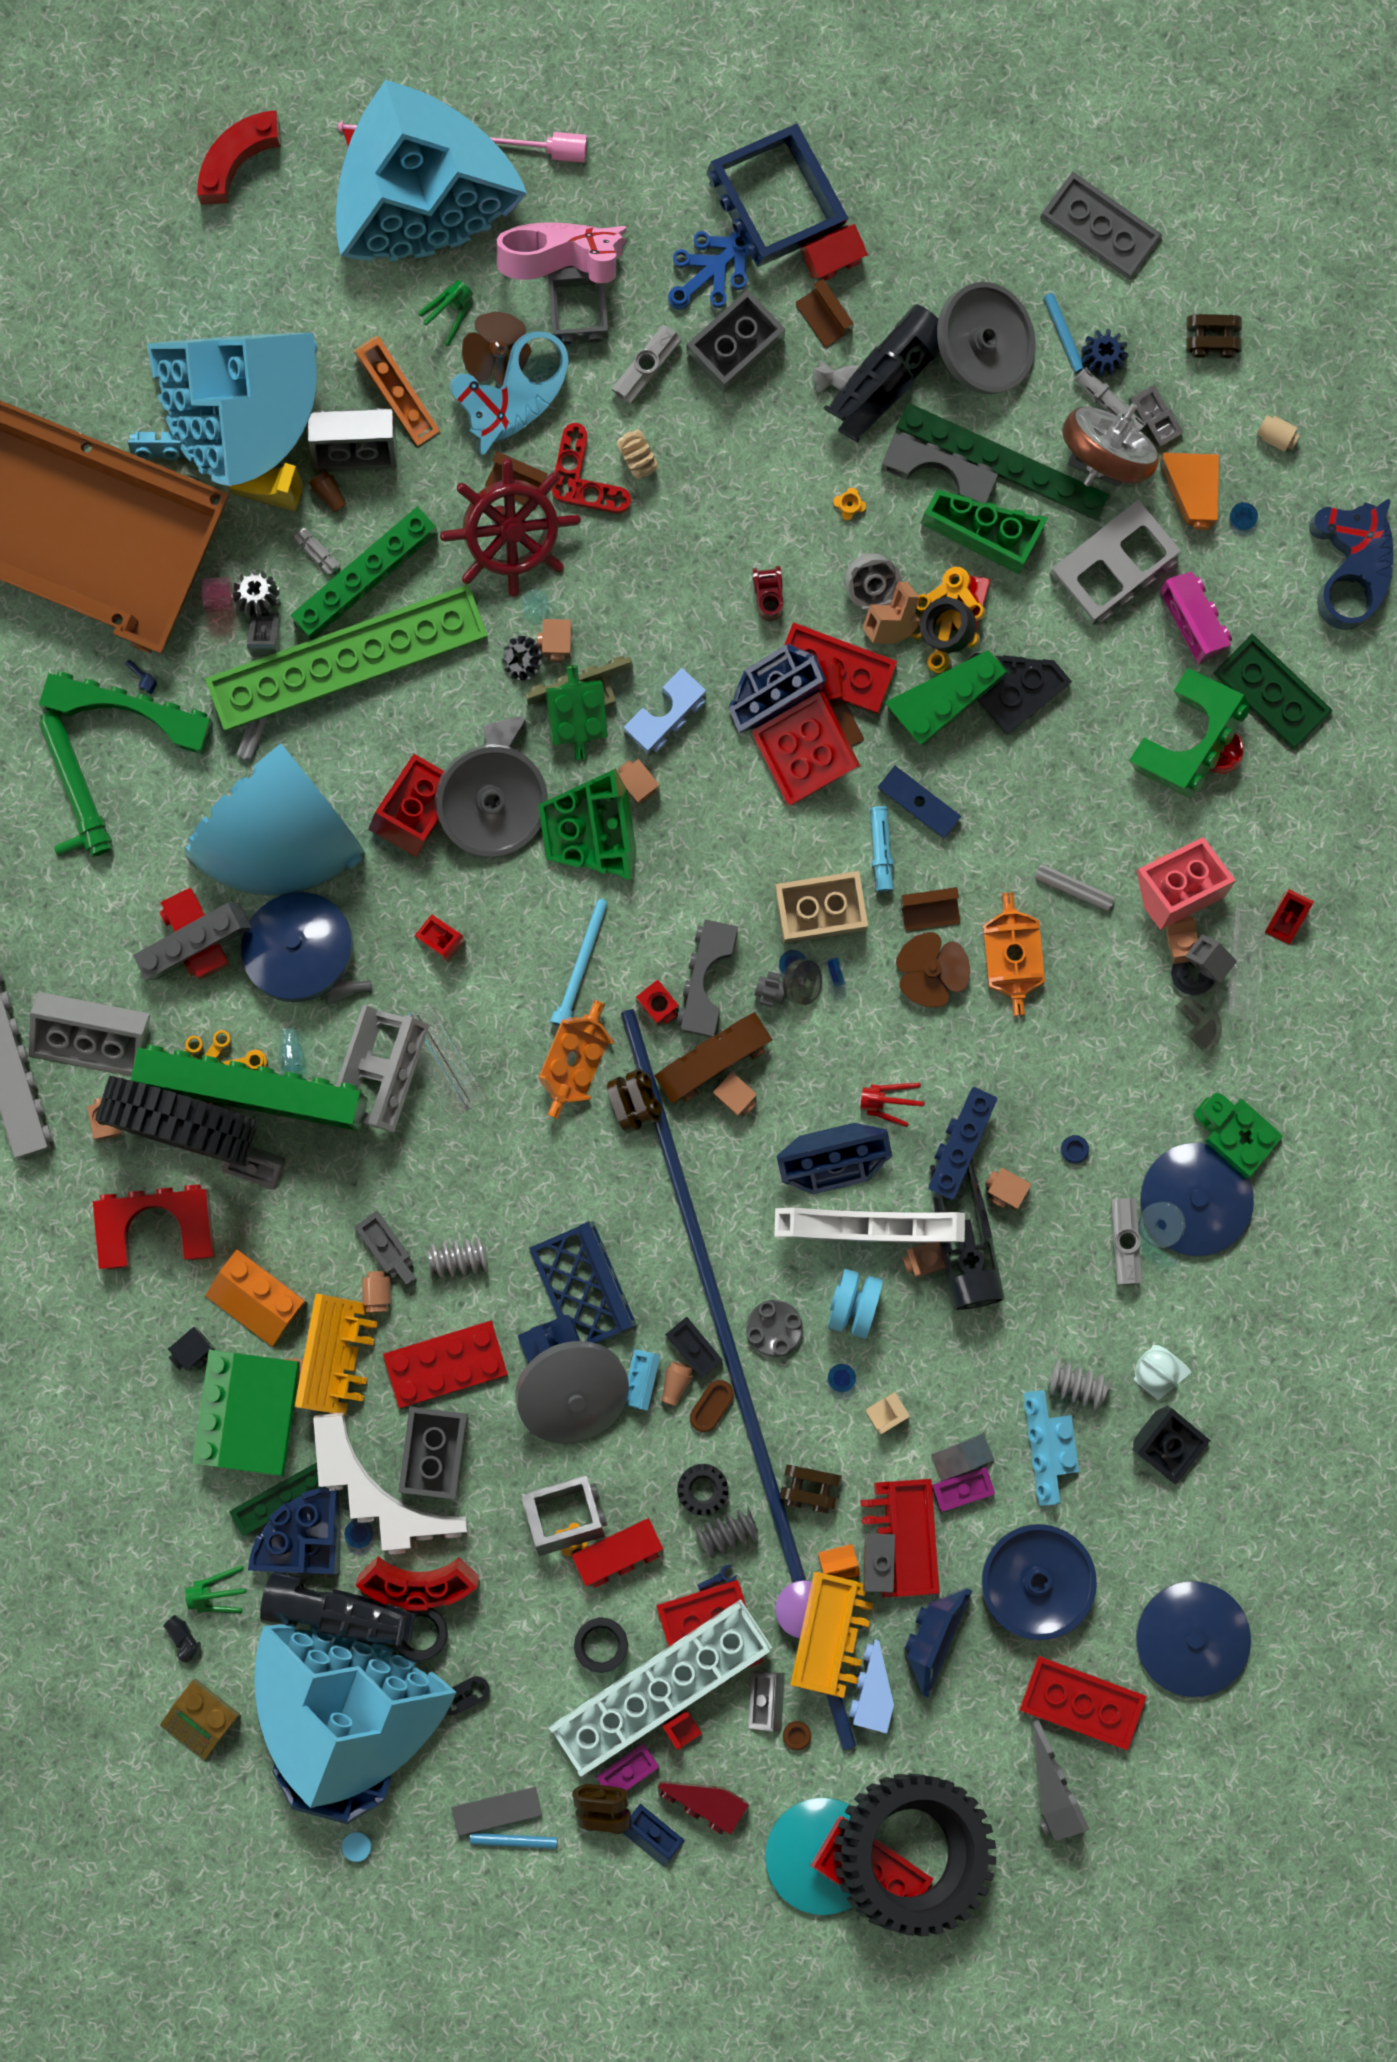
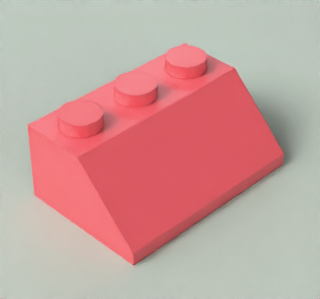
M1204 837L1137 870L1144 908L1160 930L1225 898L1236 881Z

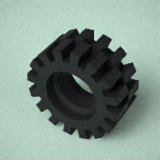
M697 1464L689 1467L681 1475L677 1487L681 1504L688 1511L696 1515H709L721 1509L727 1500L729 1491L728 1482L724 1474L718 1468L709 1464ZM706 1478L713 1483L714 1494L710 1499L700 1501L693 1496L692 1485L697 1479Z

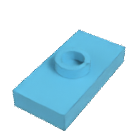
M634 1349L628 1374L629 1396L625 1406L648 1411L661 1355Z

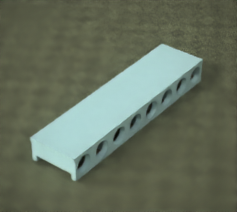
M740 1599L550 1725L549 1730L555 1735L581 1777L769 1653L772 1646Z

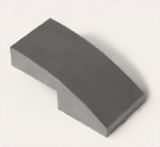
M1151 385L1129 398L1130 403L1137 405L1135 411L1140 419L1146 423L1145 427L1159 447L1184 433L1171 408H1167L1155 385Z

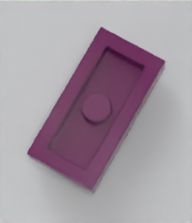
M987 1467L932 1484L941 1512L995 1494Z
M641 1743L599 1773L596 1778L601 1785L621 1787L627 1791L660 1766L645 1744Z

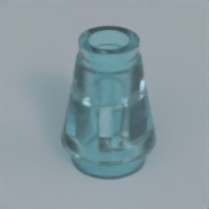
M282 1029L280 1031L278 1064L281 1065L282 1071L301 1070L304 1068L303 1062L306 1059L297 1029Z

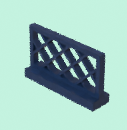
M588 1221L529 1248L558 1318L565 1315L561 1308L565 1297L580 1303L575 1317H571L574 1326L577 1323L591 1329L586 1340L587 1342L597 1343L637 1326L594 1221ZM578 1234L582 1243L578 1255L564 1249L568 1237ZM562 1240L560 1247L553 1245ZM547 1246L558 1250L552 1266L542 1262L538 1250ZM584 1251L587 1255V1258L582 1257ZM562 1253L576 1258L571 1273L556 1268ZM580 1260L589 1263L593 1271L589 1281L575 1275ZM544 1267L551 1269L549 1275H547ZM554 1271L569 1277L563 1292L552 1287L550 1281ZM595 1277L597 1279L598 1284L593 1283ZM573 1279L587 1284L582 1299L567 1294ZM591 1286L602 1291L604 1297L600 1307L586 1302ZM555 1293L562 1295L560 1301H558ZM606 1303L610 1311L604 1309ZM584 1305L598 1310L593 1325L578 1320ZM602 1312L612 1316L617 1328L610 1331L597 1328ZM595 1331L601 1333L600 1335L593 1337Z

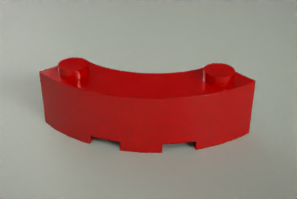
M276 110L257 113L236 122L225 130L212 144L203 160L198 177L197 197L201 205L228 203L231 182L242 163L261 151L281 147L280 122Z
M378 1555L358 1574L355 1586L364 1594L382 1604L387 1605L388 1603L405 1608L404 1610L420 1611L445 1604L447 1606L461 1600L477 1588L479 1575L460 1557L436 1570L414 1572L397 1568Z

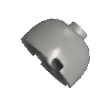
M866 553L853 560L845 573L844 585L849 598L856 605L867 611L870 604L890 605L897 583L902 582L896 565L889 558L878 553Z

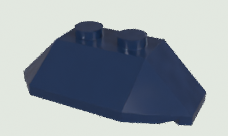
M786 644L747 668L738 684L734 700H731L728 707L738 732L742 733L760 727L814 694L822 692L826 678L817 657L791 644Z
M850 1123L801 1135L776 1157L782 1183L790 1184L797 1189L811 1194H817L869 1181L883 1164L892 1157L887 1129Z
M968 1588L960 1589L931 1601L927 1604L926 1608L921 1607L915 1619V1623L919 1624L916 1634L910 1633L904 1649L908 1651L906 1657L923 1696L928 1698L971 1596L972 1590Z
M274 1764L272 1771L292 1810L343 1824L351 1823L384 1803L392 1776H388L370 1789L348 1799L310 1808L284 1779L276 1764Z

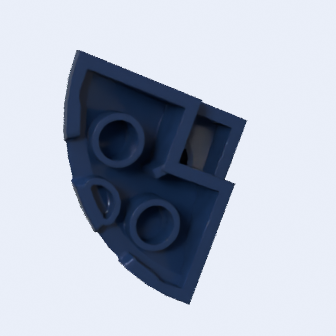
M329 1488L314 1489L302 1493L300 1497L289 1503L281 1505L268 1518L269 1522L262 1533L257 1535L248 1565V1571L340 1574L341 1535L338 1490L330 1491Z

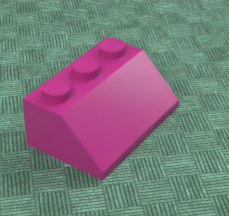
M1188 572L1166 580L1160 590V594L1199 665L1227 651L1231 646L1230 641L1232 637L1227 627L1220 625L1217 619L1219 616L1215 604L1212 601L1208 602L1204 595L1206 589L1200 577L1195 578L1193 572Z

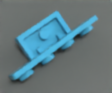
M1045 1391L1025 1392L1024 1408L1027 1414L1028 1437L1031 1443L1032 1465L1035 1471L1036 1494L1039 1505L1060 1504L1057 1475L1079 1472L1072 1415L1049 1418Z

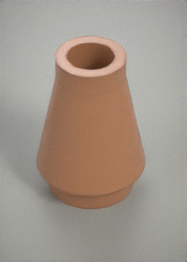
M671 1361L670 1367H666L664 1389L661 1398L663 1402L677 1406L680 1397L693 1378L691 1375L693 1368Z

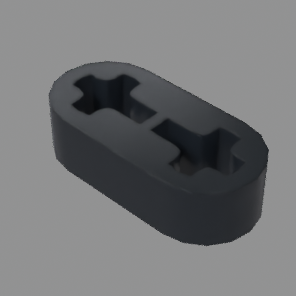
M474 1676L451 1687L457 1692L455 1697L462 1694L463 1699L456 1703L457 1709L452 1710L449 1707L446 1715L458 1714L485 1700L490 1693L489 1682L482 1676ZM476 1681L478 1685L484 1684L485 1688L482 1690L481 1697H478L477 1694L466 1696L465 1692L472 1688V1682Z

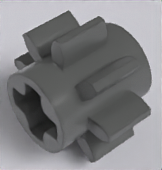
M768 971L767 977L759 976L754 996L761 998V1005L773 1007L774 1002H782L787 983L780 981L781 974Z

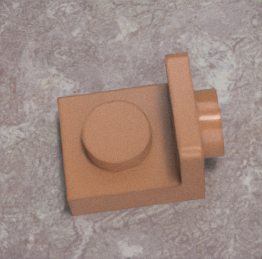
M1193 916L1183 918L1167 926V941L1174 964L1190 962L1185 956L1198 940L1195 931L1196 921Z
M939 1242L908 1249L905 1251L907 1256L902 1258L907 1274L913 1273L914 1278L945 1268Z

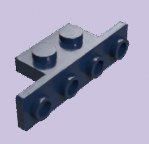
M976 1087L971 1088L958 1118H951L945 1133L950 1136L946 1145L940 1143L934 1159L939 1161L928 1190L950 1200L955 1198L998 1100L996 1096Z

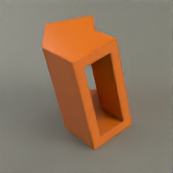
M853 1544L818 1552L824 1574L845 1579L860 1576Z

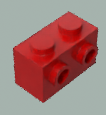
M848 224L799 247L811 277H821L824 280L836 276V270L846 266L847 269L861 264L860 258L868 255L855 224Z

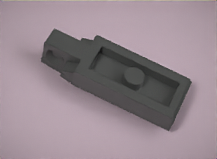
M375 1211L354 1227L392 1278L399 1274L407 1286L416 1280V1277L408 1268L413 1264L411 1256L378 1211Z

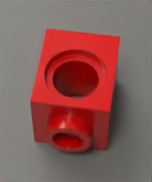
M658 979L636 996L638 1003L656 1025H659L661 1022L667 1025L678 1016L676 1010L679 1008L678 1003ZM656 998H663L668 1004L667 1008L662 1012H656L651 1007L652 1001Z

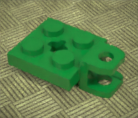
M1214 1093L1211 1097L1205 1098L1194 1111L1196 1120L1206 1130L1211 1132L1205 1142L1246 1179L1254 1173L1283 1137L1278 1130L1242 1098L1233 1104L1224 1095ZM1239 1132H1246L1249 1135L1250 1142L1241 1144L1239 1142L1241 1139Z

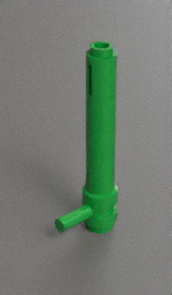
M56 711L46 712L40 716L41 721L39 724L78 822L76 827L79 832L78 836L54 846L57 855L60 856L84 845L85 850L90 853L91 857L100 856L112 850L110 845L112 839L110 834L105 832V821L98 814L61 716L57 715Z

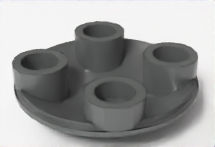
M769 1300L762 1302L752 1310L747 1320L746 1332L749 1342L758 1352L766 1356L778 1357L788 1354L799 1344L803 1333V1324L799 1313L793 1306L784 1301Z

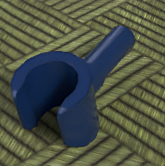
M130 659L127 660L125 665L141 678L138 687L152 694L157 686V681L150 674L139 669Z
M728 1564L721 1567L719 1573L714 1575V1577L697 1584L699 1590L702 1591L721 1581H734L737 1575L730 1579L724 1576V1570L733 1565Z

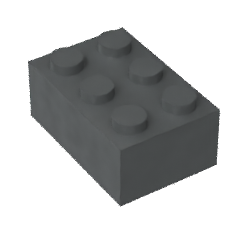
M747 289L686 344V354L725 393L785 339L786 329Z
M348 409L334 412L321 410L310 413L308 419V442L314 471L397 468V440L392 409Z
M409 1407L399 1493L457 1499L468 1414Z

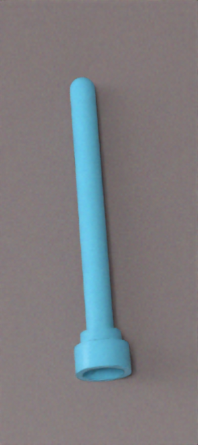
M599 899L596 902L562 1005L557 1008V1011H553L550 1023L560 1026L563 1019L574 1018L572 1017L574 1012L571 1010L607 908V902L604 899Z

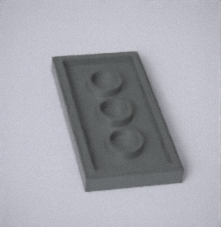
M1073 171L1040 215L1042 219L1129 280L1162 237L1160 232Z

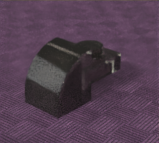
M1186 996L1175 1007L1194 1026L1186 1035L1206 1055L1220 1040L1222 1033L1220 1017L1215 1009L1205 1016L1202 1013L1204 1011L1203 1006L1196 999L1192 998L1190 1000Z

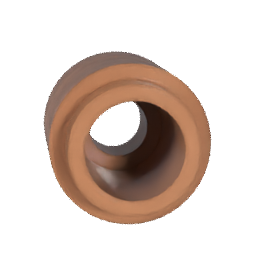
M384 1271L367 1272V1277L362 1278L363 1305H366V1312L389 1311L388 1304H391L390 1276H384Z

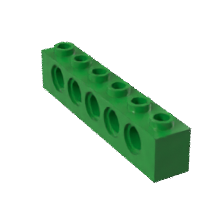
M418 506L295 610L291 614L295 624L310 640L318 637L437 535L436 526Z

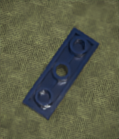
M894 765L877 788L943 839L961 818L960 814L896 765ZM921 798L924 801V805L917 807L914 804V800Z

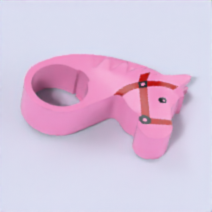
M556 222L531 223L517 226L504 231L497 238V268L503 275L510 278L529 280L543 277L567 266H574L583 272L589 273V279L593 282H611L616 278V259L618 256H622V246L626 243V238L622 237L626 232V226L596 228L587 225Z

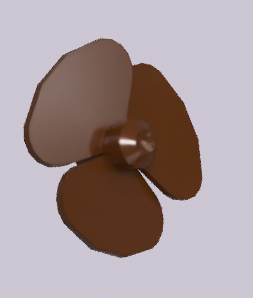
M495 311L481 314L477 317L475 329L478 333L471 332L464 337L461 356L465 369L478 382H485L491 377L495 362L494 379L499 385L503 386L511 349L514 343L526 334V327L522 321L513 315ZM528 343L522 347L519 354L521 371H523L532 352Z
M927 932L913 937L903 945L896 958L897 968L903 973H908L900 979L899 987L901 991L912 1002L924 1007L944 1006L949 1000V993L944 984L953 992H961L966 988L971 972L969 958L962 946L957 942L951 941L944 944L940 951L942 941L935 932Z

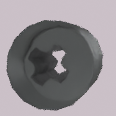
M749 1506L747 1507L746 1516L740 1509L737 1510L736 1520L730 1514H726V1524L719 1518H716L715 1528L706 1522L705 1532H702L698 1526H695L704 1552L712 1559L716 1557V1549L723 1555L726 1554L727 1544L733 1550H737V1540L743 1546L748 1545V1536L754 1542L758 1541V1529Z

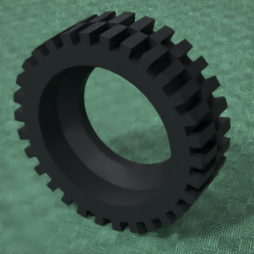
M109 1076L95 1119L100 1123L131 1134L241 1166H245L258 1125V1121L223 1109L222 1107L115 1076Z
M911 1773L909 1775L895 1774L894 1778L884 1777L879 1779L880 1785L870 1784L866 1787L868 1794L859 1793L854 1798L858 1803L857 1807L848 1805L845 1813L851 1816L849 1821L840 1819L838 1827L845 1830L844 1836L835 1835L834 1843L842 1845L841 1852H833V1860L842 1863V1867L835 1868L836 1877L845 1879V1882L839 1884L842 1892L851 1895L847 1898V1901L851 1906L859 1907L856 1912L862 1917L869 1918V1922L905 1935L921 1937L929 1936V1933L938 1935L944 1933L943 1928L951 1930L958 1926L956 1919L966 1921L971 1917L967 1912L968 1908L974 1910L979 1908L981 1903L975 1898L977 1895L986 1897L989 1889L982 1886L984 1880L993 1881L994 1873L987 1872L988 1864L996 1865V1857L988 1855V1849H996V1842L986 1838V1834L992 1833L993 1829L991 1824L982 1823V1820L987 1817L985 1811L974 1808L979 1803L974 1797L965 1796L967 1794L965 1789L954 1786L955 1783L938 1777ZM915 1809L930 1815L941 1826L947 1840L948 1860L941 1878L931 1889L917 1896L901 1897L889 1892L877 1880L871 1863L872 1845L879 1826L886 1818L902 1810Z

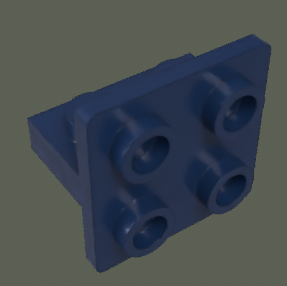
M569 1314L548 1323L540 1324L518 1335L528 1363L550 1347L565 1342L580 1341Z

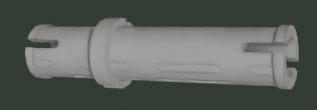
M1087 367L1074 379L1091 396L1090 399L1094 403L1097 401L1107 412L1116 416L1119 413L1127 412L1128 407L1108 389L1110 386L1098 380ZM1133 414L1131 417L1135 423L1133 427L1141 431L1146 423Z

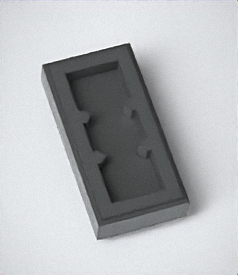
M865 1533L863 1591L893 1592L895 1534Z

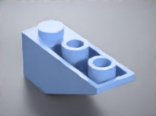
M874 1639L872 1645L868 1643L866 1645L863 1660L868 1661L865 1673H859L856 1688L860 1689L858 1701L852 1700L849 1717H853V1725L887 1733L894 1703L880 1642Z

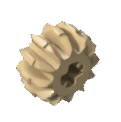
M638 429L633 432L630 431L617 440V445L633 477L636 479L647 477L658 469V462L642 431Z

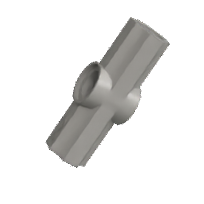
M662 325L645 348L636 354L635 360L613 386L612 391L622 401L631 405L650 380L657 376L659 369L682 342V338L670 327ZM644 360H650L654 363V367L649 370H644L639 365Z
M1136 1198L1112 1199L1114 1236L1112 1243L1115 1251L1117 1285L1142 1283L1139 1247L1141 1239L1138 1233ZM1122 1234H1129L1133 1238L1132 1248L1124 1249L1120 1245L1119 1240Z

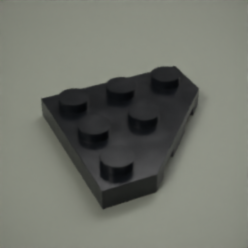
M974 653V654H973L971 657H969L967 660H969V659H971V658H973V657H975V656H977V655H979V654H981V653ZM1006 655L996 656L1008 670L1009 674L977 701L1006 735H1009L1069 686L1072 681L1054 660H1035Z

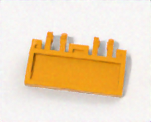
M315 1294L295 1407L329 1413L344 1412V1415H346L348 1403L338 1402L339 1398L363 1402L364 1395L356 1392L348 1393L349 1381L360 1385L367 1384L368 1378L343 1374L344 1369L354 1371L358 1347L349 1346V1341L374 1346L375 1339L368 1336H358L359 1325L373 1329L377 1328L378 1324L377 1321L354 1317V1313L365 1314L366 1305H363V1302Z
M814 1572L790 1686L844 1698L846 1686L837 1684L838 1680L853 1684L858 1683L859 1678L855 1677V1675L839 1672L841 1663H846L853 1667L861 1666L862 1660L844 1656L843 1653L844 1651L854 1652L858 1629L849 1627V1624L869 1627L870 1621L865 1618L851 1616L853 1606L863 1610H873L874 1603L855 1599V1595L865 1597L866 1591H863V1583Z

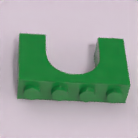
M1187 668L1173 691L1179 701L1209 717V729L1205 738L1197 746L1186 751H1171L1143 738L1129 761L1139 773L1191 799L1195 792L1200 791L1203 787L1205 776L1210 768L1213 769L1217 765L1220 757L1219 754L1224 746L1232 741L1238 724L1246 719L1250 704L1244 694Z

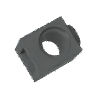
M1203 934L1185 956L1202 975L1218 983L1222 982L1237 962L1220 942Z

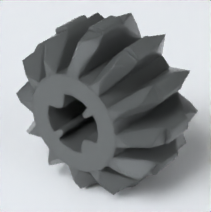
M251 569L249 577L241 574V582L234 583L233 585L235 592L232 593V599L236 603V608L240 612L245 611L248 618L253 613H256L257 617L261 619L263 611L271 614V606H278L277 596L280 594L279 587L275 585V579L272 576L267 577L266 572L263 570L256 576L255 572Z

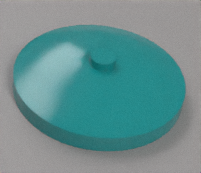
M826 1797L801 1801L787 1809L777 1819L769 1833L765 1851L769 1878L779 1895L787 1903L801 1911L816 1915H831L853 1907L847 1901V1898L851 1896L849 1893L842 1892L840 1886L810 1867L838 1817L842 1816L847 1820L850 1819L851 1816L845 1813L846 1808L850 1804L844 1801Z

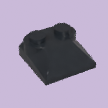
M1167 1405L1158 1409L1137 1434L1133 1442V1451L1169 1481L1177 1485L1211 1440Z

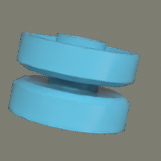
M844 1269L839 1286H836L830 1306L831 1315L827 1328L842 1332L846 1328L850 1316L853 1317L850 1330L852 1336L866 1339L874 1317L883 1280L868 1276L864 1280L860 1292L857 1291L860 1280L859 1273Z

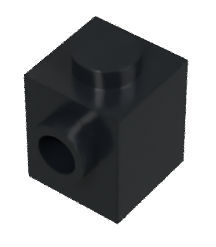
M192 1327L168 1348L172 1354L169 1356V1359L179 1370L184 1368L186 1371H190L193 1368L197 1371L207 1363L208 1359L206 1356L209 1350H214L215 1348L197 1327Z

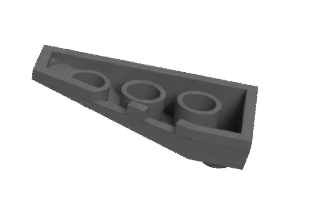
M1031 1720L1040 1809L1044 1818L1039 1822L1045 1836L1051 1835L1055 1841L1090 1830L1074 1794H1072L1070 1789L1068 1790L1066 1777L1054 1759L1055 1754L1039 1720Z

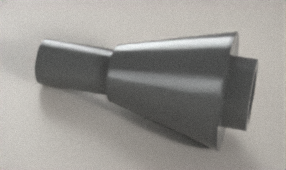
M341 979L335 987L320 996V999L326 1000V1004L329 1005L352 996L354 993L372 991L371 980L352 982Z

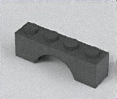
M894 433L882 462L881 470L907 480L920 469L936 468L944 471L953 479L958 495L972 498L973 501L987 503L998 475L993 472L994 470L984 464L976 466L967 462L968 459L962 455L953 453L951 456L941 452L942 449L937 445L931 443L923 445L916 442V438L909 434L901 433L898 435Z
M226 903L133 956L144 979L157 980L180 968L192 956L212 946L227 942L252 927L240 903Z
M706 919L703 926L698 925L694 941L700 943L698 953L691 954L689 969L694 970L692 980H686L683 997H688L685 1008L680 1007L676 1023L681 1025V1032L708 1038L715 1035L720 1008L708 999L704 991L703 980L712 964L723 958L732 957L738 926Z

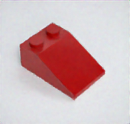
M413 754L375 811L368 830L417 858L439 822L435 809V794L438 782L444 771L418 755Z

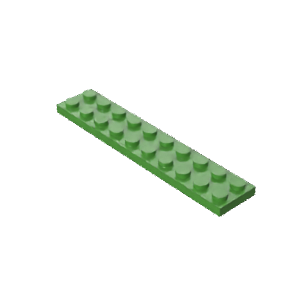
M469 584L212 675L205 678L224 732L481 641L488 638V634Z

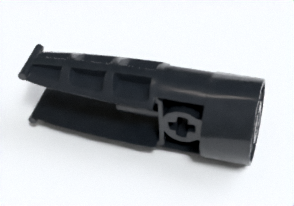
M914 304L895 325V328L879 346H876L833 399L830 406H824L825 411L843 421L842 425L838 428L840 433L858 443L860 441L859 436L871 427L906 392L920 372L940 353L937 338L939 318L921 305Z
M971 1159L967 1168L982 1244H975L970 1219L965 1220L964 1242H958L959 1249L952 1250L951 1242H939L954 1310L973 1309L1005 1300L991 1228L980 1186L972 1165L973 1159ZM931 1165L929 1168L930 1180L936 1170L935 1165ZM932 1192L934 1213H945L942 1196ZM988 1247L993 1270L983 1271L984 1257L980 1251L986 1250ZM960 1255L957 1267L962 1275L953 1278L949 1257ZM968 1256H972L973 1260L978 1261L974 1269H969V1265H964Z
M275 1571L267 1581L260 1607V1619L263 1624H285L287 1626L294 1624L296 1626L297 1622L316 1626V1632L396 1645H401L402 1641H411L416 1613H409L390 1604L385 1605L376 1600L337 1589H333V1593L307 1589L304 1578Z

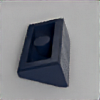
M640 1803L631 1814L632 1825L623 1834L664 1867L684 1842V1839Z

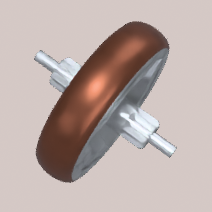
M1131 403L1126 413H1119L1117 416L1094 407H1079L1067 416L1062 428L1063 439L1069 449L1087 464L1086 468L1089 470V475L1084 482L1086 486H1090L1096 476L1101 477L1105 475L1124 483L1139 484L1147 481L1155 473L1159 463L1158 452L1153 443L1141 431L1133 427L1135 423L1131 417L1137 409L1136 404Z

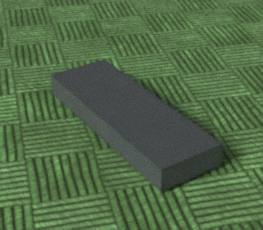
M536 1786L451 1807L458 1836L542 1815Z

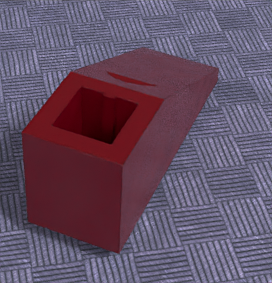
M660 1781L657 1788L662 1790L659 1794L673 1804L676 1800L686 1806L684 1811L696 1819H699L700 1816L710 1821L708 1827L720 1835H723L724 1832L731 1835L749 1806L747 1801L725 1787Z

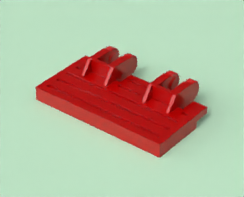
M932 1479L874 1482L875 1495L887 1494V1498L860 1500V1504L865 1508L885 1505L886 1516H865L862 1518V1524L889 1523V1527L877 1528V1534H895L893 1592H882V1598L939 1594Z

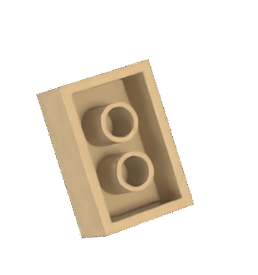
M859 871L775 884L784 944L867 931L868 921Z

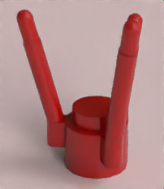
M871 1084L870 1088L863 1087L860 1109L867 1110V1115L877 1116L892 1123L908 1127V1122L877 1109H883L884 1103L923 1107L925 1103L911 1099L885 1097V1093L881 1091L920 1088L921 1084Z

